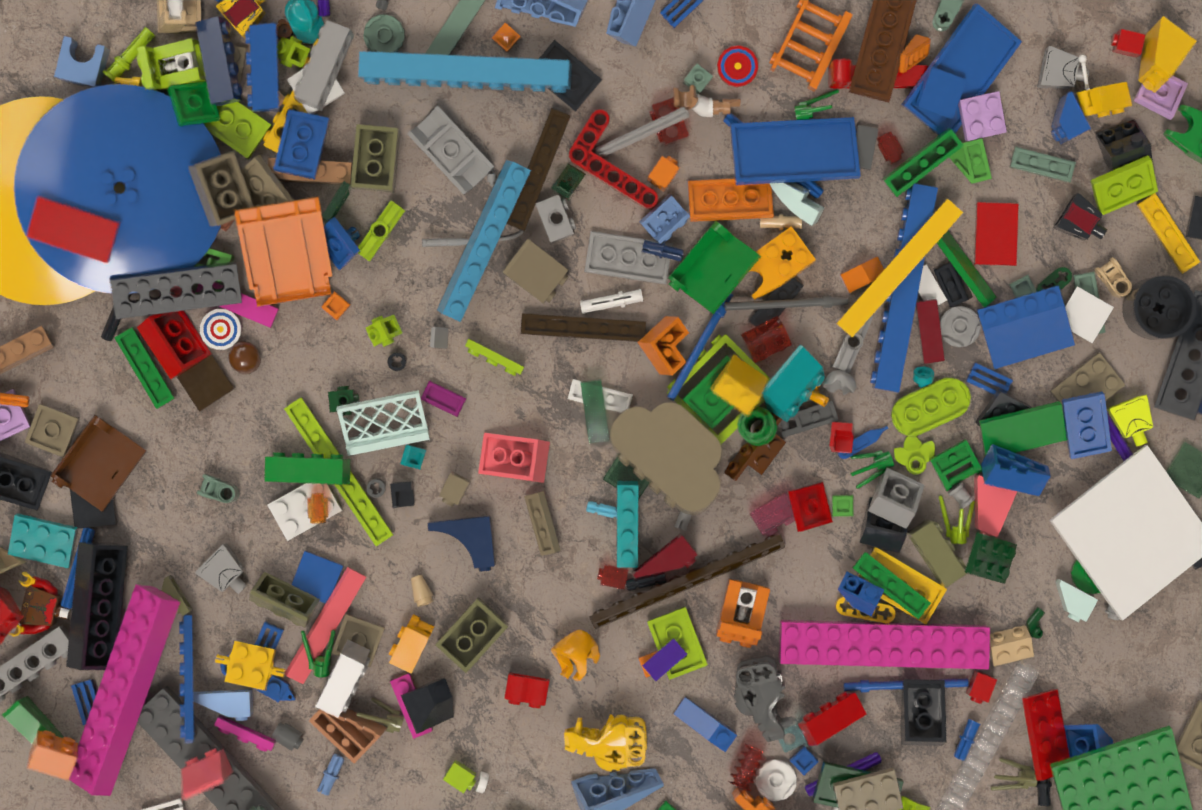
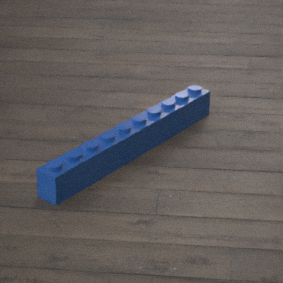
M913 184L906 190L905 200H908L907 208L902 210L901 220L904 221L903 229L899 228L897 240L900 241L899 249H895L893 259L933 215L938 188ZM925 256L885 300L888 302V308L883 311L882 322L885 323L883 331L880 330L878 335V342L881 345L880 350L875 352L874 363H877L876 371L871 373L870 383L873 384L872 388L896 393L900 391Z

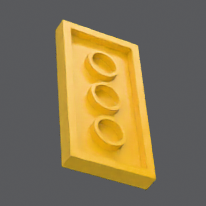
M874 547L870 554L871 557L931 602L930 606L919 618V621L927 625L947 589ZM858 574L857 577H860V578H862V579L868 581V580H867L866 578H864L862 575ZM883 592L881 599L914 617Z

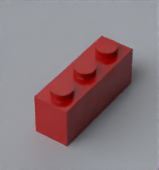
M842 692L836 696L837 700L834 702H826L819 707L820 710L818 712H810L802 717L803 721L798 723V726L809 746L821 744L867 715L856 693Z

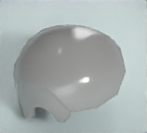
M842 370L830 372L822 384L831 393L841 389L843 395L849 392L854 393L857 388L854 377Z

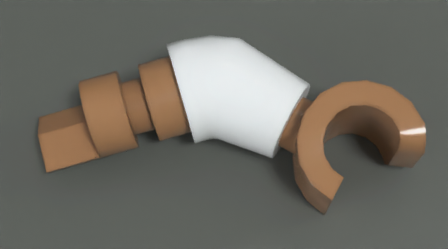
M694 85L690 86V91L681 92L678 88H673L675 107L677 109L686 107L687 110L692 109L702 117H713V115H719V112H722L723 115L730 114V107H740V99H722V102H719V100H712V97L708 98L696 94Z

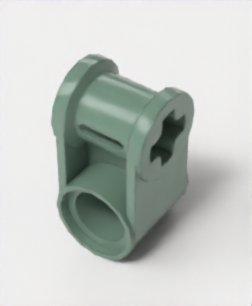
M940 0L939 7L932 20L934 29L940 32L946 31L952 24L956 14H958L964 0ZM942 17L946 18L944 24L940 23Z
M203 474L204 480L196 494L223 503H231L238 499L239 489L235 485L214 476ZM226 488L232 490L233 494L230 499L224 496Z

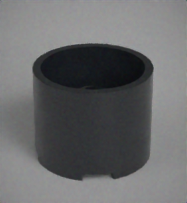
M1167 275L1137 282L1132 286L1131 292L1126 295L1122 305L1123 318L1128 328L1133 333L1148 340L1168 339L1181 335L1191 326L1197 311L1196 298L1191 288L1181 279ZM1156 305H1159L1160 309L1154 312L1153 308H1155Z

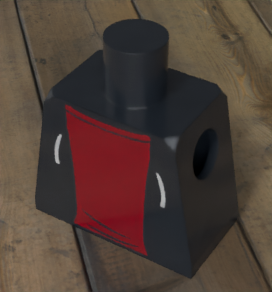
M1079 193L1072 196L1053 227L1060 232L1083 241L1088 240L1091 234L1101 240L1108 230L1098 224L1103 214Z

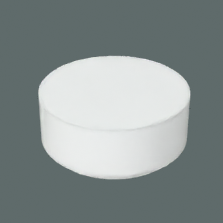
M480 772L476 783V792H485L489 779L488 773Z

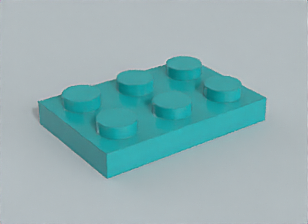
M17 513L14 516L8 555L69 568L71 566L78 527Z

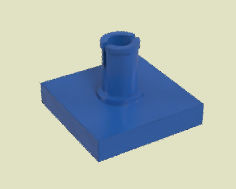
M334 217L324 226L329 258L337 269L341 270L360 251L353 242L360 237L358 231L353 234L356 230L355 227H350L345 231Z

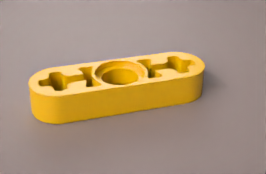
M843 596L839 597L835 603L837 612L849 617L890 623L896 615L892 606L879 602L877 610L884 611L885 608H888L891 616L883 619L881 614H876V618H873L875 610L872 616L861 615L857 609H855L856 614H852L854 610L846 608V611H843V608L839 606L840 603H844L846 600Z

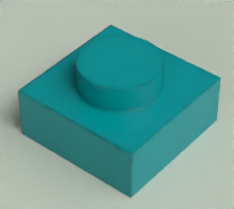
M406 444L400 464L420 470L426 450Z

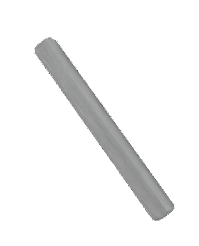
M686 107L675 110L595 149L596 155L601 158L688 118L690 116Z

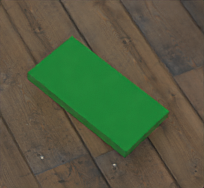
M1060 401L979 421L984 456H986L992 444L1017 453L1067 440L1063 409Z

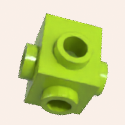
M291 36L290 40L282 37L277 44V58L281 59L280 64L292 68V65L303 68L310 49L301 45L303 41Z
M395 315L386 318L379 316L371 320L372 324L365 328L374 347L380 344L383 347L394 343L393 338L403 333Z

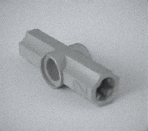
M871 316L854 335L858 339V345L855 348L848 345V338L850 336L846 333L832 366L833 368L850 373L874 316Z

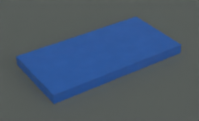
M974 4L930 66L967 80L960 99L983 95L1022 41L979 4ZM926 70L901 105L938 136L948 128L956 133L962 125L959 106L956 109L953 120L915 106L927 73Z
M854 117L730 124L735 185L859 179L861 176Z

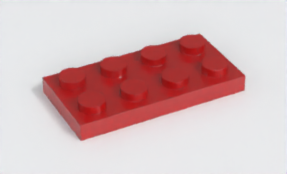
M1051 689L1022 698L1036 780L1042 781L1052 778L1053 774L1050 764L1070 758L1058 689Z

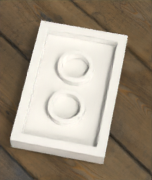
M306 483L268 504L287 541L342 511L328 484Z

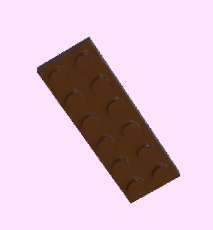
M873 0L849 93L887 103L890 102L900 65L901 53L904 50L917 0Z

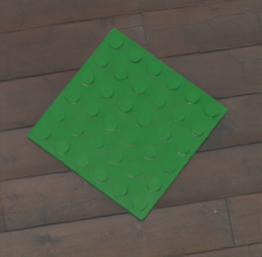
M1170 725L1050 764L1062 810H1193L1173 730Z

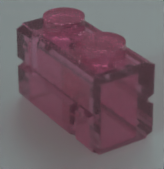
M785 492L749 513L761 535L767 534V536H770L778 531L777 527L784 523L787 526L795 521L790 499Z

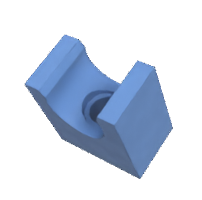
M64 36L54 77L61 81L90 88L101 86L104 76L102 71L106 68L110 50L105 46L97 44L92 59L84 63L78 62L75 57L77 41Z

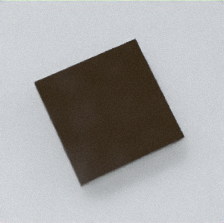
M212 354L177 376L199 412L235 390Z

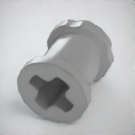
M960 482L948 492L949 496H953L958 502L960 509L965 508L975 499L963 487V482Z

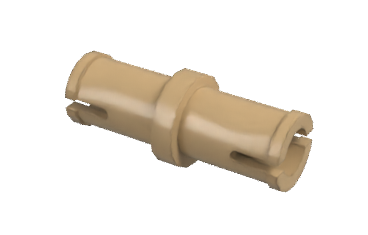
M779 214V216H773V218H760V228H779V230H783V228L792 226L793 228L802 229V219L798 216H783V214Z

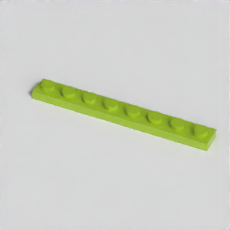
M302 397L284 408L314 454H324V458H331V454L340 455ZM351 470L350 484H334L375 546H378L394 535Z

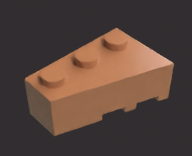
M347 708L346 712L341 711L339 717L319 709L309 722L354 764L387 729V727L373 720L356 716L357 712Z

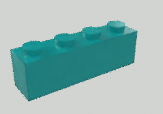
M617 481V568H638V481Z

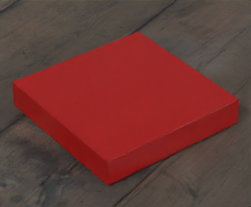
M823 482L788 491L798 532L833 522Z

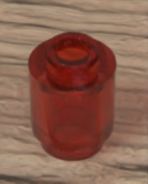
M892 131L877 138V145L886 162L890 161L892 164L902 159L901 154L905 152L897 136L893 135Z

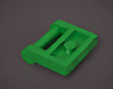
M966 439L929 459L946 492L951 490L952 486L975 473L978 475L982 472V468ZM969 462L971 463V467L947 479V474Z

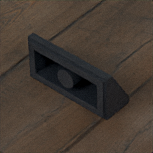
M951 262L933 270L950 308L973 298L968 285Z

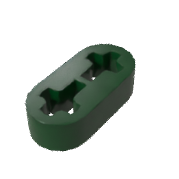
M1065 267L1055 269L1036 285V291L1043 290L1042 285L1047 286L1051 283L1052 287L1059 286L1060 290L1063 289L1072 280L1071 271ZM1058 272L1066 273L1065 282L1063 280L1057 283L1054 281L1059 277Z

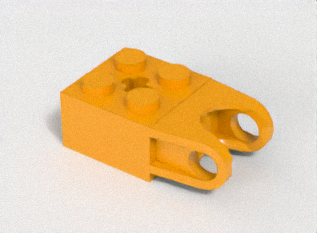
M792 226L756 251L761 258L749 272L759 273L763 283L752 295V298L754 300L781 287L815 263L816 259ZM782 253H790L791 260H783L781 258L783 256Z

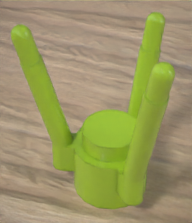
M940 495L939 501L946 527V537L950 538L952 544H966L967 537H969L975 501L970 503L966 525L963 526L964 510L961 508L958 526H952L951 530L943 496Z

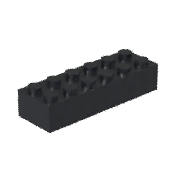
M78 542L66 667L80 671L106 669L120 630L127 545Z

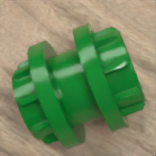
M754 407L749 415H746L744 412L740 415L738 431L749 444L763 446L770 443L776 436L777 422L766 409ZM757 420H764L763 429L758 433H751L752 424Z

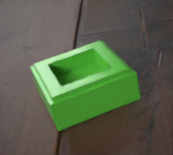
M832 495V516H853V495Z

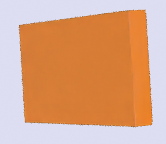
M735 178L688 181L690 222L773 218L774 216L772 187L770 184L735 185Z

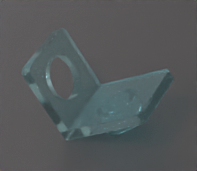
M797 724L784 730L785 735L792 733L795 736V742L792 745L785 744L783 739L778 740L784 752H788L802 744L805 747L808 746Z

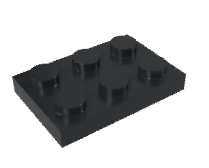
M555 39L539 57V59L567 60L571 62V89H566V93H555L552 91V88L547 89L575 112L602 82L599 76Z

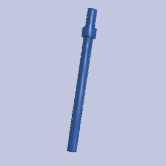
M730 294L713 314L667 395L668 399L674 401L720 318L725 316L727 311L724 309V303L730 302L733 294Z
M941 679L945 680V688L968 687V679ZM860 680V682L844 683L843 688L844 691H860L861 693L869 692V690L902 689L903 681L869 682V680Z

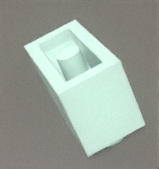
M1057 579L1056 586L1063 609L1069 613L1068 617L1078 623L1080 619L1087 622L1098 600Z

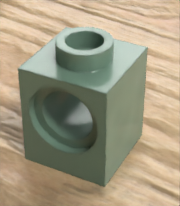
M696 64L683 83L689 88L694 85L696 94L700 95L713 76Z

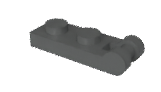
M829 401L825 407L816 405L800 410L788 422L782 419L780 422L783 430L781 432L782 437L784 438L839 421L833 401ZM794 419L797 427L790 428L789 421Z

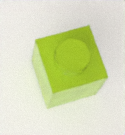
M456 759L443 778L445 782L463 794L466 789L470 791L477 781L474 779L476 773Z

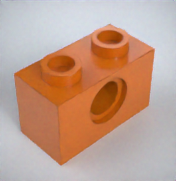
M662 156L649 174L647 181L664 192L679 171L678 162L670 156H667V158Z

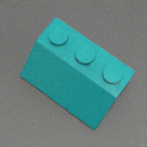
M802 345L797 347L768 382L762 393L767 410L786 422L798 413L802 403L809 400L812 391L816 386H820L825 378L821 364Z

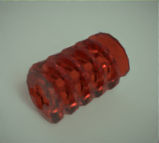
M745 743L744 746L748 751H741L745 758L737 759L741 766L733 767L738 773H731L730 776L734 781L728 782L742 790L752 791L749 783L754 784L756 782L753 776H759L760 774L756 768H763V764L760 761H766L767 758L762 750Z

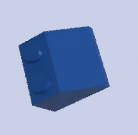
M1072 91L1060 98L1051 124L1053 129L1051 134L1056 142L1059 141L1060 145L1091 129Z

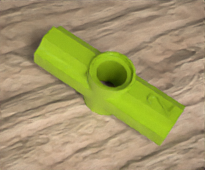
M390 201L376 222L371 225L369 232L358 246L360 250L358 254L370 262L384 241L389 238L391 231L403 216L405 210ZM378 226H384L386 229L385 234L381 237L375 234V229Z

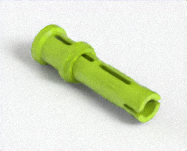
M144 27L120 56H115V61L107 70L102 72L117 84L115 77H121L125 71L130 70V64L138 54L137 48L146 46L155 35Z

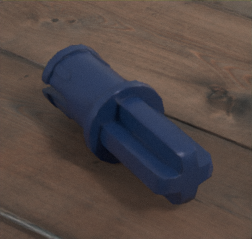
M644 240L642 253L659 256V259L664 257L681 261L684 255L683 249L667 246L664 242L659 244Z

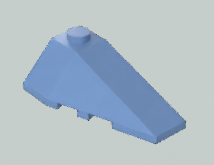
M655 768L632 770L627 774H617V772H610V775L605 776L590 774L571 781L580 810H625L664 786Z

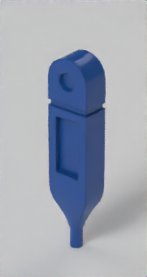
M888 426L863 433L854 439L852 453L837 452L838 456L842 459H847L870 446L879 439L885 430L889 429Z

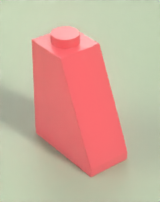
M975 475V528L980 530L981 534L998 538L1017 491L986 485L982 476Z

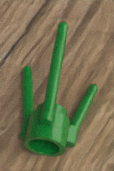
M836 89L808 101L799 102V105L794 106L796 120H809V118H813V112L832 109V105L812 108L810 104L839 93V90Z
M882 450L850 457L851 459L876 457L873 459V464L851 472V476L874 468L879 470L856 486L857 489L882 475L886 468L894 467L889 451L883 453Z
M335 630L331 631L325 656H318L315 658V661H313L305 631H301L309 669L313 670V675L316 677L324 678L329 676Z

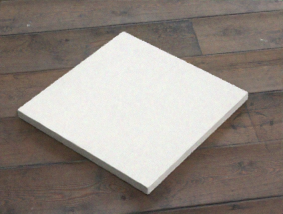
M1148 445L1140 448L1049 520L1120 620L1127 618L1202 558V522Z

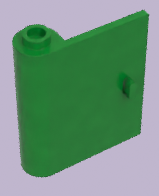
M715 221L668 277L670 280L668 285L677 292L682 290L714 314L761 256Z

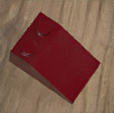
M680 533L632 571L635 578L679 569L683 566L688 568L696 561L695 557L698 554Z

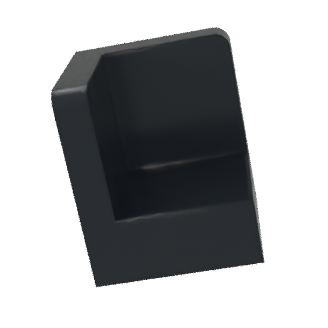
M413 481L390 484L393 508L415 505Z

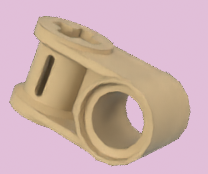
M1112 257L1102 267L1095 268L1097 276L1114 297L1121 298L1131 292L1132 284L1115 258ZM1118 282L1124 284V293L1117 291L1116 285Z

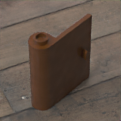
M94 415L50 475L53 478L51 482L60 488L65 486L103 512L147 451L103 419Z

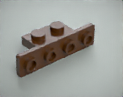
M770 412L778 426L782 419ZM764 420L752 433H758L763 429ZM776 434L770 443L763 446H754L746 442L740 448L733 461L728 464L724 473L734 481H737L746 467L750 466L762 475L786 444V441Z

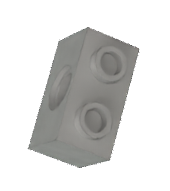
M556 195L536 203L551 244L574 235L573 230L576 229L572 217L568 218L565 212L569 210L565 198L560 199V196ZM554 213H559L562 215L563 220L559 224H554L551 221V216Z

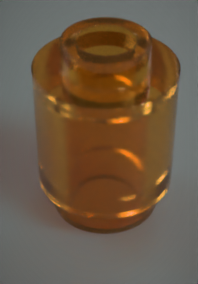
M311 493V497L307 498V513L310 523L320 524L327 522L329 517L328 497H325L324 493Z

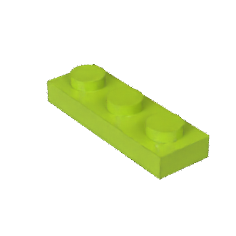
M468 339L465 347L469 348L468 353L479 357L481 354L487 357L486 362L496 367L498 364L505 366L504 371L513 376H516L517 373L521 375L525 368Z

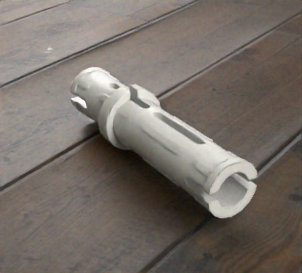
M641 289L625 293L619 291V294L580 301L582 314L617 306L623 308L627 304L643 302Z

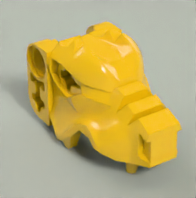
M610 714L607 723L601 730L583 727L582 718H578L575 727L567 728L564 731L565 750L574 753L577 749V754L583 755L586 752V757L594 756L596 764L603 770L612 772L613 769L620 771L621 768L640 766L645 761L647 729L646 722L640 717H627L625 715L614 717ZM635 731H637L639 737L633 738L635 737ZM634 743H637L638 745H641V744H642V747H640V746H633V747H632V745H634ZM642 757L639 761H634L631 759Z

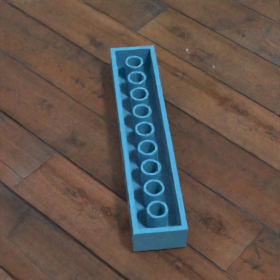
M359 51L358 77L367 82V84L379 85L380 81H385L388 85L399 86L400 82H406L405 84H408V86H421V83H426L429 87H441L442 84H447L450 88H462V85H468L471 89H483V86H489L492 90H503L504 87H510L513 91H524V87L531 88L534 92H545V88H552V91L555 93H566V89H571L572 64L567 60Z

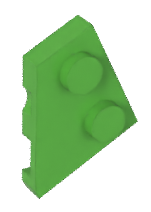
M982 138L962 143L964 146L949 157L971 184L992 179Z

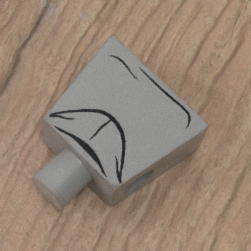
M1048 46L1044 52L1037 88L1071 89L1075 86L1076 80L1084 82L1082 68H1079V57Z
M226 543L195 572L221 592L230 586L239 594L247 586L239 578L245 571V568Z

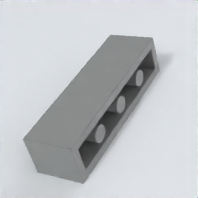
M327 21L325 26L321 27L318 43L311 50L309 64L304 66L303 78L295 87L294 94L299 103L320 111L323 110L354 37L349 28Z

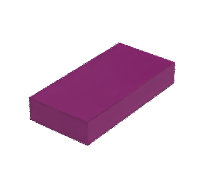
M432 381L428 382L421 396V400L456 417L459 416L466 401V398Z

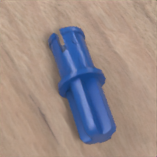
M968 719L962 736H959L961 739L954 753L955 758L962 761L966 759L972 743L975 744L973 740L981 725L980 723Z

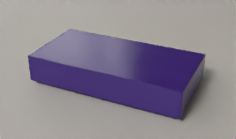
M673 638L642 666L657 681L683 659L687 653Z

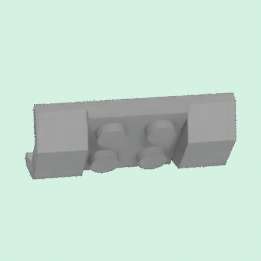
M438 105L427 118L407 133L463 195L472 190L494 168L490 161Z

